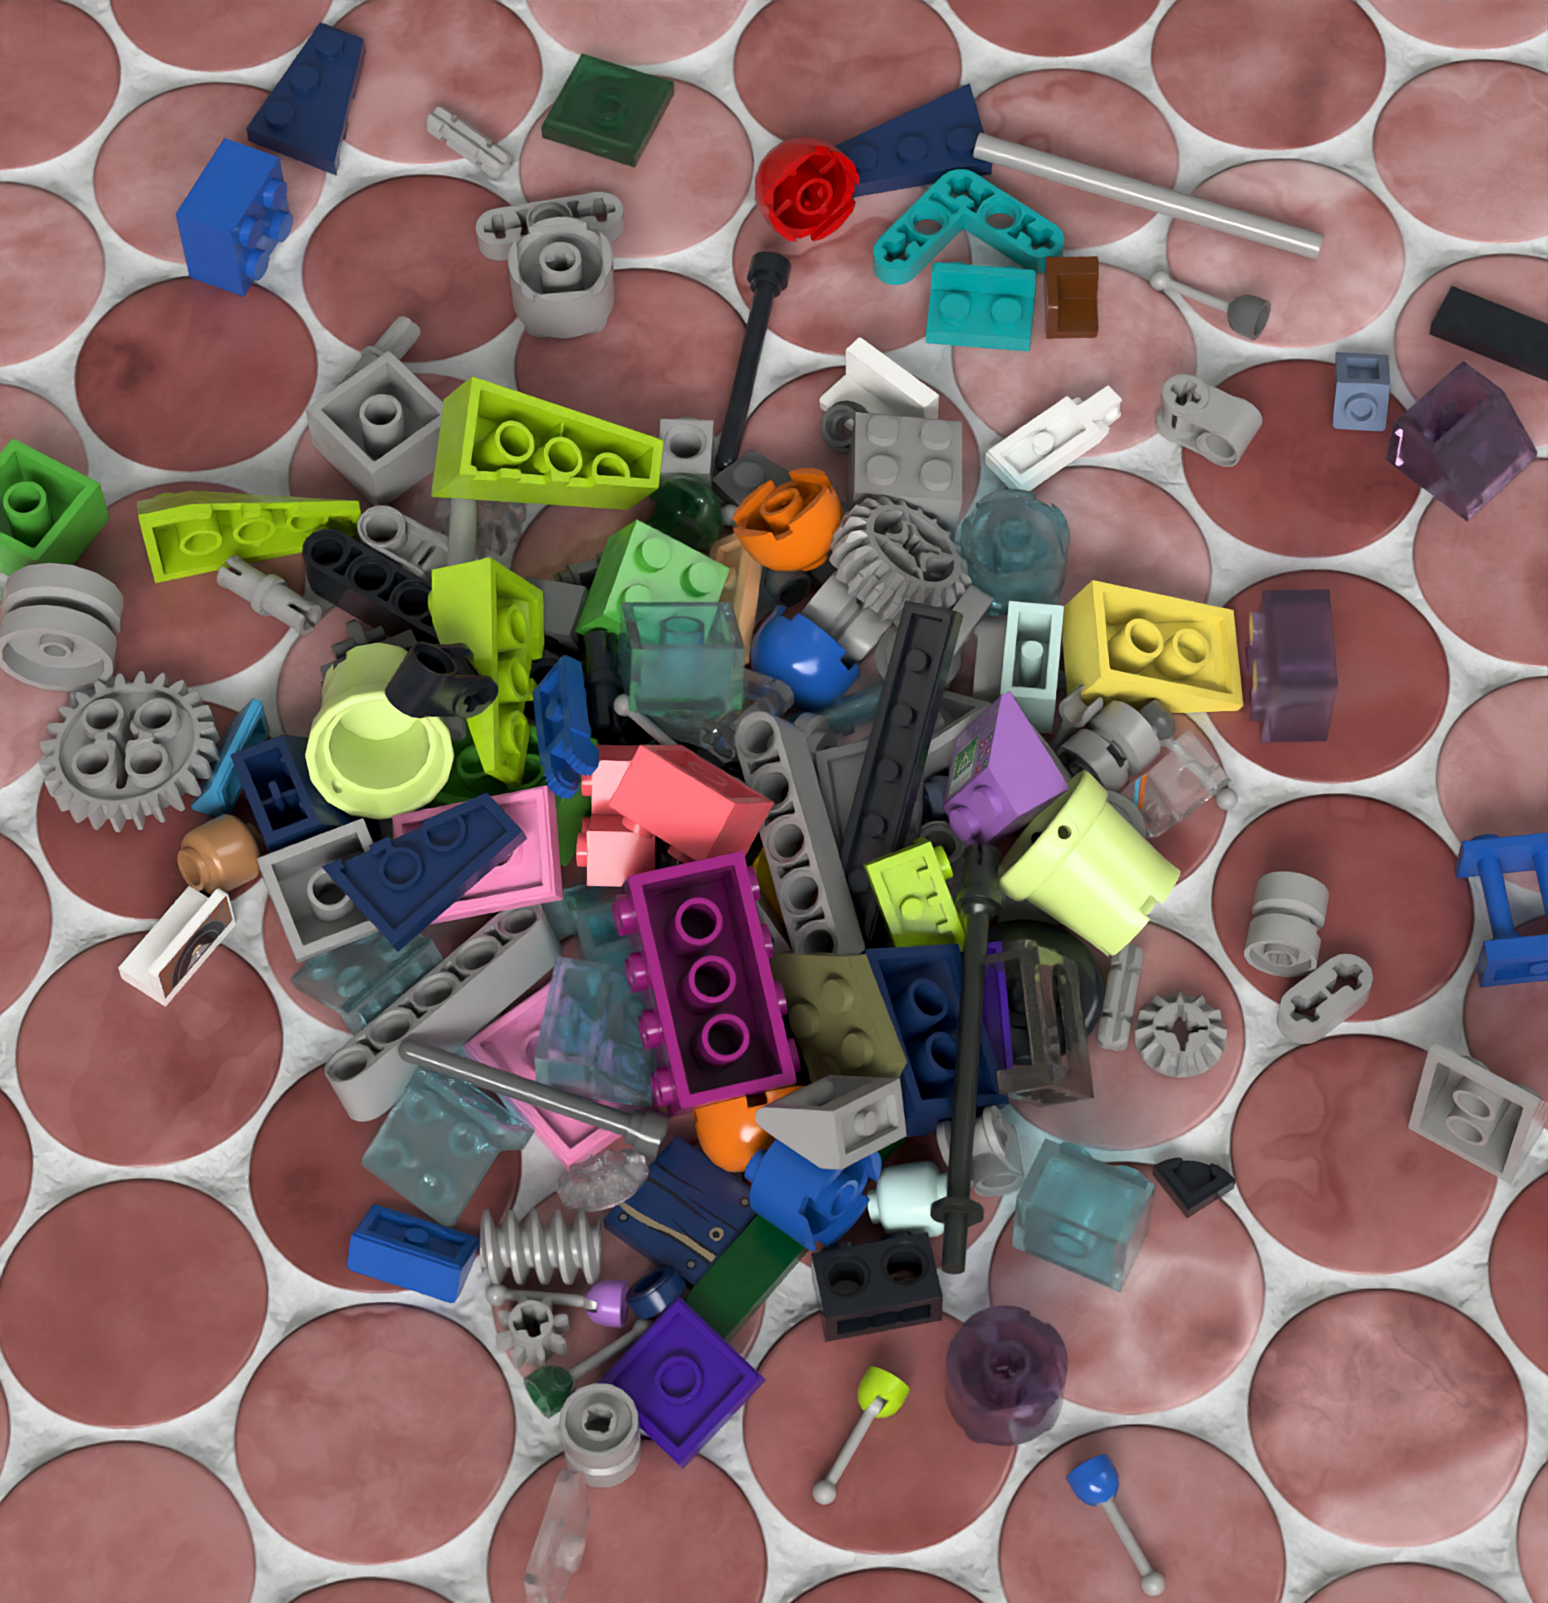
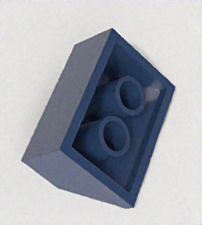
M942 944L864 949L859 954H866L907 1060L904 1070L899 1077L906 1137L936 1132L939 1122L947 1119L952 1121L963 957L959 945ZM983 1019L976 1117L983 1115V1110L986 1107L995 1105L998 1109H1002L1010 1104Z

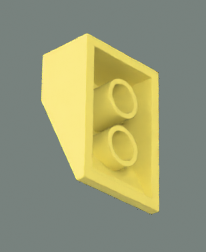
M1095 580L1086 585L1064 606L1062 642L1067 696L1079 685L1083 684L1084 689L1080 693L1082 702L1089 707L1101 697L1103 700V708L1101 710L1114 700L1122 701L1132 706L1138 712L1156 699L1170 713L1238 711L1244 706L1234 610Z

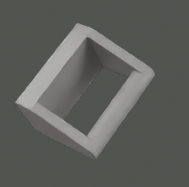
M828 1075L759 1108L755 1115L756 1122L760 1128L821 1169L841 1170L907 1136L900 1078Z

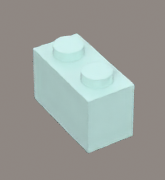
M1009 601L1000 696L1010 691L1024 715L1038 733L1052 734L1064 606Z

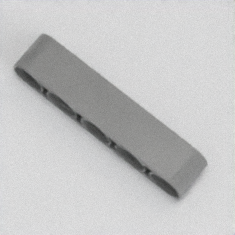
M757 711L749 713L740 721L736 728L734 736L735 747L746 785L775 802L759 833L792 950L795 953L804 954L826 952L828 944L833 940L834 947L832 953L834 955L859 954L865 949V944L806 738L802 730L791 722L766 712ZM774 733L773 743L767 750L768 739ZM789 784L788 794L784 801L781 802L782 792L786 785ZM803 836L802 848L796 854L797 842ZM818 887L817 901L811 907L812 893Z
M540 904L500 911L329 1058L324 1068L325 1076L351 1119L360 1122L379 1117L432 1072L426 1068L405 1062L400 1058L398 1049L403 1041L413 1039L454 1053L557 964L563 953L562 945Z

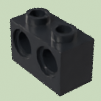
M896 1231L883 1236L877 1242L855 1245L852 1242H837L829 1247H824L821 1252L811 1253L812 1282L825 1342L942 1320L943 1295L928 1232L913 1235L909 1231ZM906 1269L915 1272L919 1278L910 1283H900L892 1279L890 1275L895 1271ZM850 1280L856 1282L861 1288L851 1294H842L835 1291L832 1286L839 1281Z

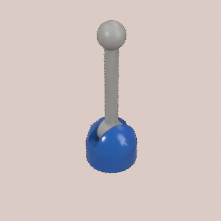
M1102 1454L1082 1463L1066 1476L1072 1491L1082 1502L1104 1508L1142 1575V1590L1150 1596L1160 1595L1165 1589V1579L1159 1572L1152 1570L1113 1501L1119 1487V1475L1108 1454Z

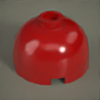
M799 136L782 141L770 149L762 159L755 175V201L766 222L788 241L798 242L795 238L802 239L808 235H811L810 239L812 241L824 239L839 229L853 212L856 201L852 199V195L855 190V183L859 186V175L853 162L831 143L821 138Z

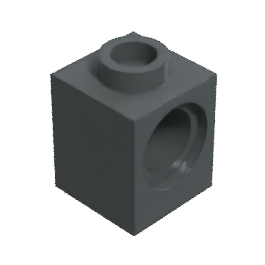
M526 576V581L543 591L544 649L553 653L585 658L583 648L585 636L575 632L589 594L586 586Z

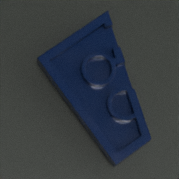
M320 22L246 128L248 140L337 176L342 140L346 138L348 129V114L352 99H355L366 52L364 39Z
M970 83L835 146L853 162L859 175V186L855 183L852 198L934 184L944 174L956 169H966L979 176L992 174V163L973 157L977 138L984 131Z
M486 792L424 820L420 828L393 840L386 837L369 845L370 850L344 862L341 859H337L322 866V868L394 949L399 952L520 846L527 837L520 827Z

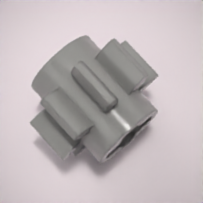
M520 1294L519 1304L511 1312L500 1310L498 1313L500 1325L507 1331L496 1335L497 1347L499 1351H507L513 1348V1365L517 1370L526 1363L538 1365L541 1371H545L547 1367L546 1361L554 1353L559 1355H566L567 1353L566 1341L558 1334L565 1333L570 1329L567 1314L552 1315V1298L548 1295L540 1302L528 1300L524 1294ZM536 1328L539 1335L530 1337L526 1330Z

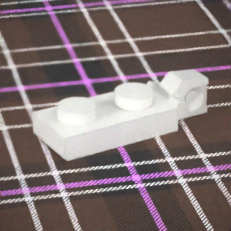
M1108 385L1084 402L1079 397L1071 400L1066 396L985 453V464L1020 498L1100 443L1109 434L1108 430L1110 428L1108 426L1121 417L1120 403L1122 398Z

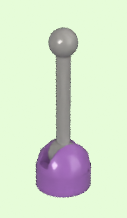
M602 1280L591 1285L585 1295L513 1290L507 1289L504 1284L492 1283L487 1287L485 1297L489 1304L500 1306L506 1301L519 1302L520 1294H524L528 1300L540 1302L548 1295L552 1298V1305L583 1307L588 1317L594 1323L604 1327L624 1328L629 1308L625 1301L629 1284L626 1280Z

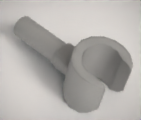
M1083 684L1079 685L1059 704V713L1063 721L1050 745L1054 753L1072 736L1077 728L1083 727L1103 708L1101 697L1089 707L1082 702L1080 693L1084 689Z

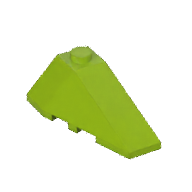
M190 490L180 493H162L151 499L137 501L139 523L155 583L216 571L221 566L231 568L225 561L234 555L250 564L302 553L306 538L313 532L321 529H334L359 541L357 529L361 509L359 501Z
M491 557L432 569V590L428 595V608L440 644H466L473 652V663L481 674L490 676L498 685V695L495 701L481 714L466 718L484 772L511 787L521 786L530 736L529 724L524 715L525 702L533 700L532 692L538 686L533 678L529 679L532 660L542 658L544 649L543 591Z

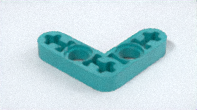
M956 169L947 172L938 179L877 240L873 248V270L878 279L889 285L908 283L965 229L1023 268L1034 270L1036 273H1045L1046 257H1063L1064 235L1057 225L976 173L966 169ZM964 192H967V193H969V197H967V196H965V195H962V194H963ZM951 193L958 195L956 199L951 197ZM1000 213L1010 216L1014 223L1006 228H995L987 222V219L994 214ZM929 219L938 222L942 228L934 234H923L918 232L914 226L922 220ZM1024 229H1027V234L1023 233ZM1045 243L1050 245V250L1043 247ZM1032 244L1040 248L1036 251L1032 249ZM905 251V261L898 259V257ZM887 256L895 260L888 262Z

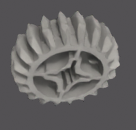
M883 495L877 500L866 497L861 504L855 505L851 511L845 513L841 519V524L833 533L830 548L832 554L829 561L838 569L835 578L849 586L848 596H856L864 603L863 610L867 608L872 609L878 613L881 622L887 618L893 620L897 628L905 600L952 610L964 593L967 594L966 590L972 583L968 575L971 565L962 558L965 551L964 548L952 542L953 533L940 528L937 525V518L930 519L925 516L920 506L911 509L902 499L893 503Z

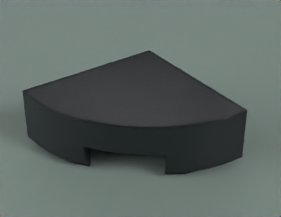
M1171 1158L1153 1166L1152 1173L1186 1218H1189L1233 1190L1236 1181L1219 1165L1213 1163L1208 1165L1197 1161L1182 1160V1158Z

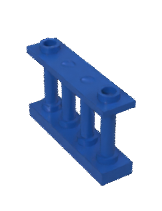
M1548 832L1509 837L1484 834L1474 837L1470 841L1461 842L1455 866L1456 877L1480 876L1493 935L1492 940L1483 941L1476 966L1480 988L1548 981V934L1526 937L1516 934L1503 878L1504 873L1536 871L1548 924Z

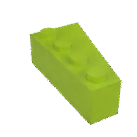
M472 376L443 401L431 497L629 510L659 488L664 440Z

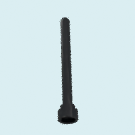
M758 252L751 258L747 280L751 284L750 288L754 295L715 460V466L719 472L738 459L773 300L788 285L792 266L787 258L778 253Z

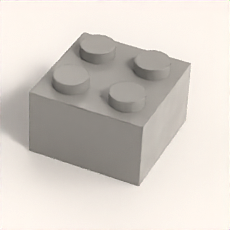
M389 350L306 408L312 445L374 506L389 504L435 469L443 402Z
M856 412L848 452L847 511H851L855 505L861 504L866 497L877 500L883 495L893 503L902 499L909 508L915 509L920 506L925 516L930 519L937 518V525L940 528L953 533L951 540L954 543L962 506V421Z

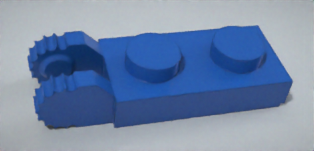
M564 655L534 689L532 695L540 764L544 768L545 781L550 791L566 800L567 798L571 799L580 789V784L578 783L580 781L579 774L590 776L600 766V761L598 760L600 756L599 750L590 741L591 726L589 725L586 703L587 691L584 687L582 664L580 661Z

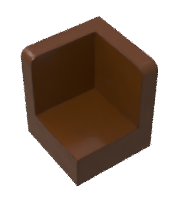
M1098 256L1046 257L1044 276L1046 339L1095 338L1098 336Z

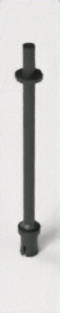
M978 843L969 845L964 849L963 887L956 895L955 908L966 918L947 1191L946 1197L931 1203L930 1207L931 1218L936 1222L944 1224L941 1270L954 1275L965 1272L968 1227L982 1222L984 1217L983 1206L970 1199L988 927L989 920L1000 913L1002 906V897L997 892L998 865L1001 852L995 846L984 843L982 864L980 858H978Z

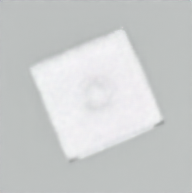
M563 1468L558 1473L523 1579L528 1603H562L572 1572L576 1573L580 1567L586 1545V1537L584 1535L590 1519L584 1473Z

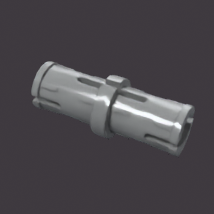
M236 555L229 557L225 561L227 565L235 569L234 572L229 571L223 566L219 569L217 575L218 585L249 601L252 609L261 616L268 617L272 615L295 629L302 636L308 635L314 630L304 622L305 619L316 625L319 623L322 615L321 606L315 602H310L287 588V582L278 575L270 574L267 576Z

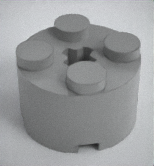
M572 217L543 219L528 227V234L518 243L516 238L509 250L508 267L513 307L518 318L525 325L526 331L536 338H572L587 333H598L603 330L607 325V318L614 307L616 298L613 254L608 239L601 232L599 236L594 231L588 229L586 222Z

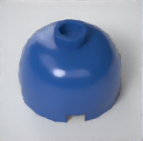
M783 605L775 606L761 623L751 644L750 657L752 669L762 682L757 691L765 700L780 710H783L787 704L801 711H817L835 704L861 676L859 667L855 663L848 671L846 666L840 661L847 652L829 634L807 617L797 613L792 620L783 617L787 607Z

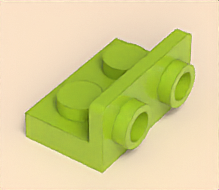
M922 836L912 840L913 845L863 864L893 947L958 944L960 951H964L966 918L955 908L956 900L952 901L945 880L953 877V873L941 845L933 848L931 841Z

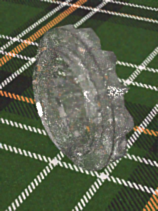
M608 1149L603 1154L597 1156L590 1154L589 1159L584 1162L573 1163L570 1167V1172L564 1173L558 1179L559 1188L557 1189V1194L561 1204L571 1210L584 1209L585 1212L608 1209L626 1201L638 1191L649 1176V1169L644 1155L635 1154L633 1149H622L618 1152Z

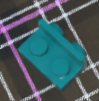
M934 262L931 272L926 343L1030 352L1036 271L1020 269L1015 266L992 267L969 265L963 262Z

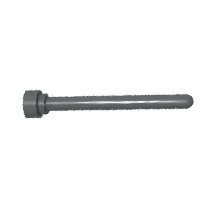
M413 1039L403 1041L398 1049L400 1058L405 1062L625 1136L624 1143L633 1145V1152L656 1159L660 1152L671 1115L652 1108H648L646 1113L635 1110L634 1114H630Z

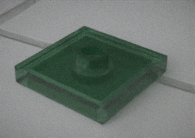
M582 53L541 126L542 138L635 168L675 94L674 82Z

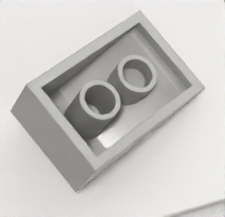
M1433 1042L1428 1050L1408 1129L1511 1184L1544 1129L1548 1117V1103L1542 1100L1540 1095L1530 1087L1523 1084H1512L1490 1072L1481 1061L1470 1056H1460Z

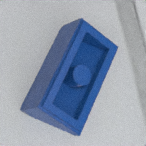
M373 1204L351 1234L347 1266L353 1272L448 1303H455L462 1292L480 1249V1238Z

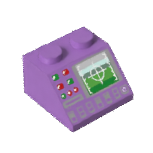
M1010 691L1001 695L967 726L955 740L943 808L949 816V823L954 834L964 841L966 846L978 843V852L983 849V843L992 845L1026 826L1070 789Z

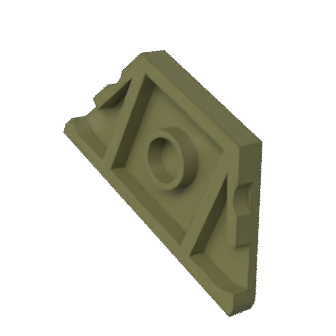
M795 951L775 952L773 958H768L774 981L779 980L781 982L787 1005L789 1024L808 1069L811 1083L828 1075L900 1077L907 1060L866 954L847 953L834 955L833 953L826 952L804 954L795 953Z

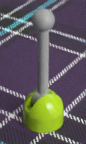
M868 1367L857 1390L858 1402L863 1409V1414L825 1480H821L814 1485L812 1494L816 1502L826 1505L834 1501L837 1494L835 1485L873 1419L888 1418L902 1407L910 1393V1388L893 1374L878 1367Z

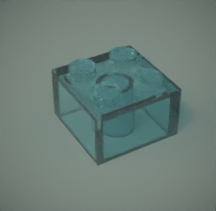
M621 602L618 664L629 711H639L648 716H662L670 711H695L702 715L715 716L725 713L726 710H742L745 647L732 602Z
M1045 1138L1016 1197L1012 1246L1121 1292L1148 1235L1156 1184L1147 1181L1142 1173L1124 1165L1113 1167L1092 1158L1087 1150L1069 1142L1058 1144Z

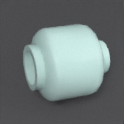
M928 1160L885 1167L880 1173L877 1188L869 1189L867 1197L870 1198L868 1210L872 1223H882L886 1234L896 1231H909L913 1235L928 1232L929 1238L940 1236L944 1232V1224L936 1222L931 1218L930 1207L931 1203L946 1197L948 1172L942 1173L939 1166Z

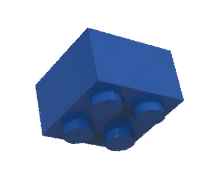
M226 138L223 139L176 212L190 278L244 297L254 280L258 281L264 276L269 264V256L278 242H284L287 239L293 224V215L289 211L286 195L287 183L283 179L280 157Z

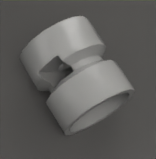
M836 570L800 614L823 629L843 647L847 653L840 661L850 670L855 663L857 666L862 663L876 646L881 636L887 632L894 622L888 618L881 622L878 613L870 608L863 610L864 603L860 602L856 596H848L849 586L835 578L838 571Z
M1114 700L1088 722V730L1080 729L1055 750V754L1071 777L1086 770L1106 790L1117 792L1127 783L1128 775L1135 776L1160 754L1161 746L1153 728L1138 711L1122 701Z
M1283 871L1263 875L1257 881L1252 907L1254 919L1249 923L1244 957L1247 962L1256 969L1275 976L1301 977L1312 973L1317 967L1321 939L1317 932L1324 927L1329 901V891L1326 886L1315 878L1301 873Z
M598 1383L581 1387L566 1399L560 1411L559 1428L564 1458L569 1471L580 1482L591 1487L609 1488L623 1483L635 1472L641 1460L642 1444L639 1418L633 1400L620 1388L610 1384Z

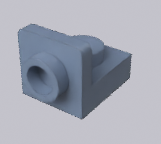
M1336 352L1334 363L1335 399L1333 427L1348 430H1385L1390 393L1389 356Z

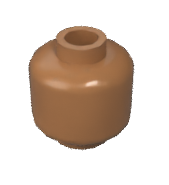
M223 814L185 833L181 843V851L177 855L178 866L185 881L195 890H202L204 893L212 895L219 888L228 893L258 876L260 868L257 858L261 857V854L264 852V842L255 826L250 823L245 824L236 816Z

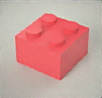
M640 745L608 806L624 815L621 823L626 828L645 838H652L653 834L671 845L668 850L671 856L682 863H689L743 851L744 856H746L775 802L683 745Z

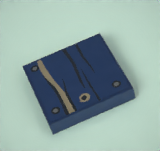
M676 1135L608 1213L603 1222L605 1229L656 1266H674L685 1281L686 1287L692 1290L758 1214L750 1206V1186L730 1172L715 1165L709 1157Z

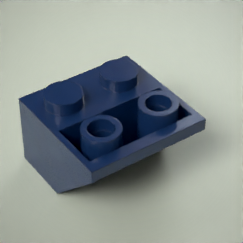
M280 735L230 754L241 788L268 854L364 818L349 815L328 803L311 782L305 758L308 738ZM364 818L372 840L380 837L382 833L377 820Z

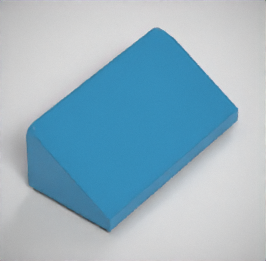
M252 699L232 719L217 749L220 755L219 759L210 764L213 773L209 779L202 780L199 786L202 794L195 796L191 803V808L194 811L215 817L231 814L242 788L230 754L266 741L270 733L264 708L260 700Z

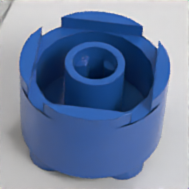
M776 1139L768 1150L764 1148L757 1151L746 1166L745 1178L752 1182L749 1195L750 1206L755 1213L808 1250L817 1251L815 1243L818 1241L829 1247L850 1230L865 1210L870 1198L862 1194V1191L869 1177L878 1182L881 1173V1157L876 1151L841 1170L821 1169Z

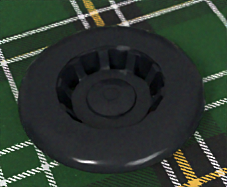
M1019 919L997 923L988 927V942L1002 941L1004 965H1009L1005 969L1013 1063L1015 1065L1041 1064L1060 1058L1074 1050L1094 1029L1101 1015L1104 1002L1103 977L1090 950L1073 934L1048 922ZM1018 961H1032L1033 963L1019 964ZM1043 966H1047L1050 969H1052L1053 972L1049 974L1042 968ZM1064 983L1066 987L1061 992H1058L1057 986ZM1058 1007H1064L1063 1010L1057 1011Z

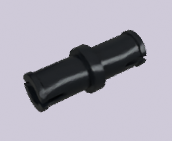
M594 631L587 634L583 639L585 652V676H583L584 687L587 691L586 703L589 725L591 726L590 738L597 739L596 730L599 729L598 743L603 744L614 742L622 736L620 715L615 712L613 704L619 695L624 694L625 687L624 678L618 674V637L614 633H610L608 635V645L606 646V631Z

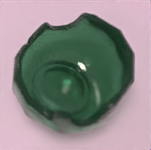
M673 475L649 495V499L652 501L656 500V508L645 524L700 553L710 549L719 539L723 527V513L720 501L712 488L699 478Z

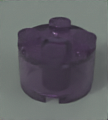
M1017 1306L986 1308L973 1314L963 1323V1327L955 1335L947 1350L945 1398L954 1420L971 1441L979 1444L989 1443L999 1446L1019 1445L1034 1440L1055 1426L1064 1402L1068 1370L1067 1351L1061 1336L1048 1322L1046 1325L1039 1319L1031 1316L1030 1311ZM1007 1373L1009 1379H1003L1002 1376L998 1374Z

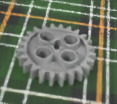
M139 671L134 682L129 684L126 683L125 678L120 673L116 675L114 687L108 689L98 680L95 682V695L89 697L79 691L75 693L79 703L76 709L66 706L59 708L64 723H48L46 726L52 739L40 742V747L45 758L39 760V766L45 776L43 778L44 783L62 812L70 810L76 823L88 817L95 830L101 828L107 819H110L115 832L122 830L127 819H133L138 830H141L145 824V817L151 814L159 822H165L164 808L171 805L175 809L183 811L185 806L181 797L185 793L193 796H200L202 794L196 779H209L213 773L209 762L217 761L220 756L215 745L220 741V736L209 706L204 705L201 695L197 690L189 693L183 680H179L170 686L165 673L158 675L152 684L148 682L144 671Z

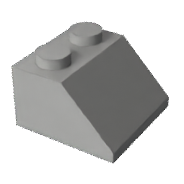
M364 818L257 858L264 883L297 963L379 932L322 868V866L337 859H341L344 862L370 850L369 845L373 844Z

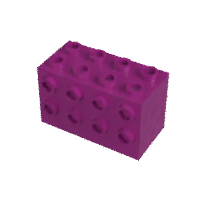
M743 851L627 876L618 891V896H615V902L611 903L618 937L628 935L632 952L628 953V959H624L629 989L631 993L641 991L645 1010L641 1011L640 1016H637L641 1042L644 1050L654 1048L658 1068H655L654 1072L650 1073L654 1099L657 1107L667 1105L668 1113L671 1117L693 1113L692 1111H695V1109L745 1096L747 1098L761 1095L767 1091L791 1087L797 1083L795 1073L801 1071L795 1041L793 1038L787 1039L782 1016L787 1015L784 991L779 980L773 981L768 959L774 957L771 935L767 924H760L755 901L760 900V889L756 872L753 866L747 867Z

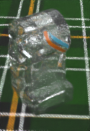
M1190 729L1186 730L1172 743L1175 748L1147 773L1133 780L1121 793L1141 811L1147 839L1155 838L1166 832L1178 821H1183L1231 781Z

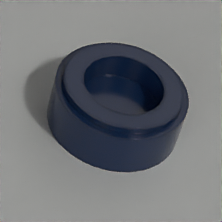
M664 1265L640 1278L628 1290L625 1301L638 1319H646L670 1306L684 1292L686 1283L674 1266Z

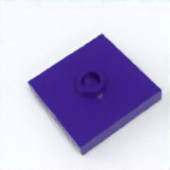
M678 1296L597 1383L610 1384L622 1389L634 1402L638 1412L639 1427L679 1466L684 1468L757 1391L766 1379Z

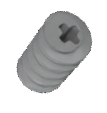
M483 1209L480 1228V1262L482 1273L484 1268H487L492 1283L501 1285L508 1268H511L516 1283L525 1285L531 1269L535 1268L539 1282L542 1285H548L555 1268H558L563 1283L572 1285L578 1269L582 1268L587 1283L593 1285L598 1282L602 1268L601 1213L596 1225L590 1226L584 1209H578L572 1226H566L561 1210L554 1209L549 1225L542 1226L537 1209H531L525 1225L519 1226L513 1209H507L501 1226H495L490 1209Z

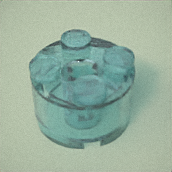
M1008 489L986 495L976 503V509L967 518L965 517L961 525V557L966 560L968 575L972 580L971 584L994 598L985 615H1008L1009 601L1054 605L1059 600L1067 574L1070 540L1069 526L1064 514L1052 502L1050 507L1037 500L1035 493L1020 489Z

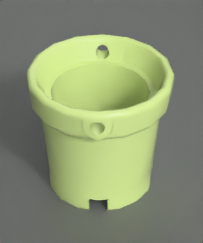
M372 643L356 646L347 651L346 660L339 663L334 670L332 664L326 672L322 688L321 710L312 721L305 752L310 780L328 803L352 816L383 820L392 818L394 815L414 812L432 802L449 779L454 751L446 719L444 717H426L422 719L410 717L397 710L385 695L386 686L408 653V651L400 646Z
M1083 770L1067 782L1070 789L1036 816L1009 849L998 866L997 889L1015 901L1020 902L1027 899L1092 943L1107 956L1109 954L1114 956L1150 920L1147 915L1158 901L1163 904L1178 881L1181 871L1163 857L1107 802L1108 792L1088 771ZM1039 833L1040 837L1033 844L1031 841L1032 834Z

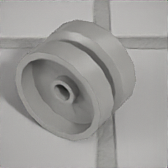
M34 564L14 571L5 582L1 603L0 667L3 671L22 683L45 690L63 692L83 691L95 688V682L98 680L103 684L106 683L114 672L117 654L116 636L121 631L124 613V596L115 584L96 572L68 564Z

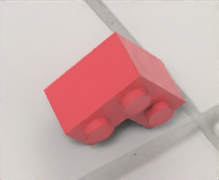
M596 745V748L599 750L600 758L598 760L600 761V766L590 776L581 775L582 796H592L591 817L583 816L582 833L577 835V867H587V886H622L627 876L660 869L663 853L657 843L656 835L653 834L652 838H645L632 832L621 823L624 815L608 806L639 746Z

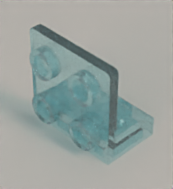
M377 932L307 959L304 967L291 977V981L297 990L339 1013L353 1036H355L444 959L433 940L420 933L397 952L384 936Z
M418 1066L362 1158L361 1163L363 1167L442 1226L452 1227L456 1224L499 1151L524 1150L535 1130L474 1085Z

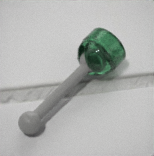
M650 1318L637 1319L633 1325V1330L570 1370L558 1365H547L538 1368L524 1377L523 1381L526 1391L534 1405L548 1419L558 1414L566 1399L575 1392V1380L635 1343L654 1321Z

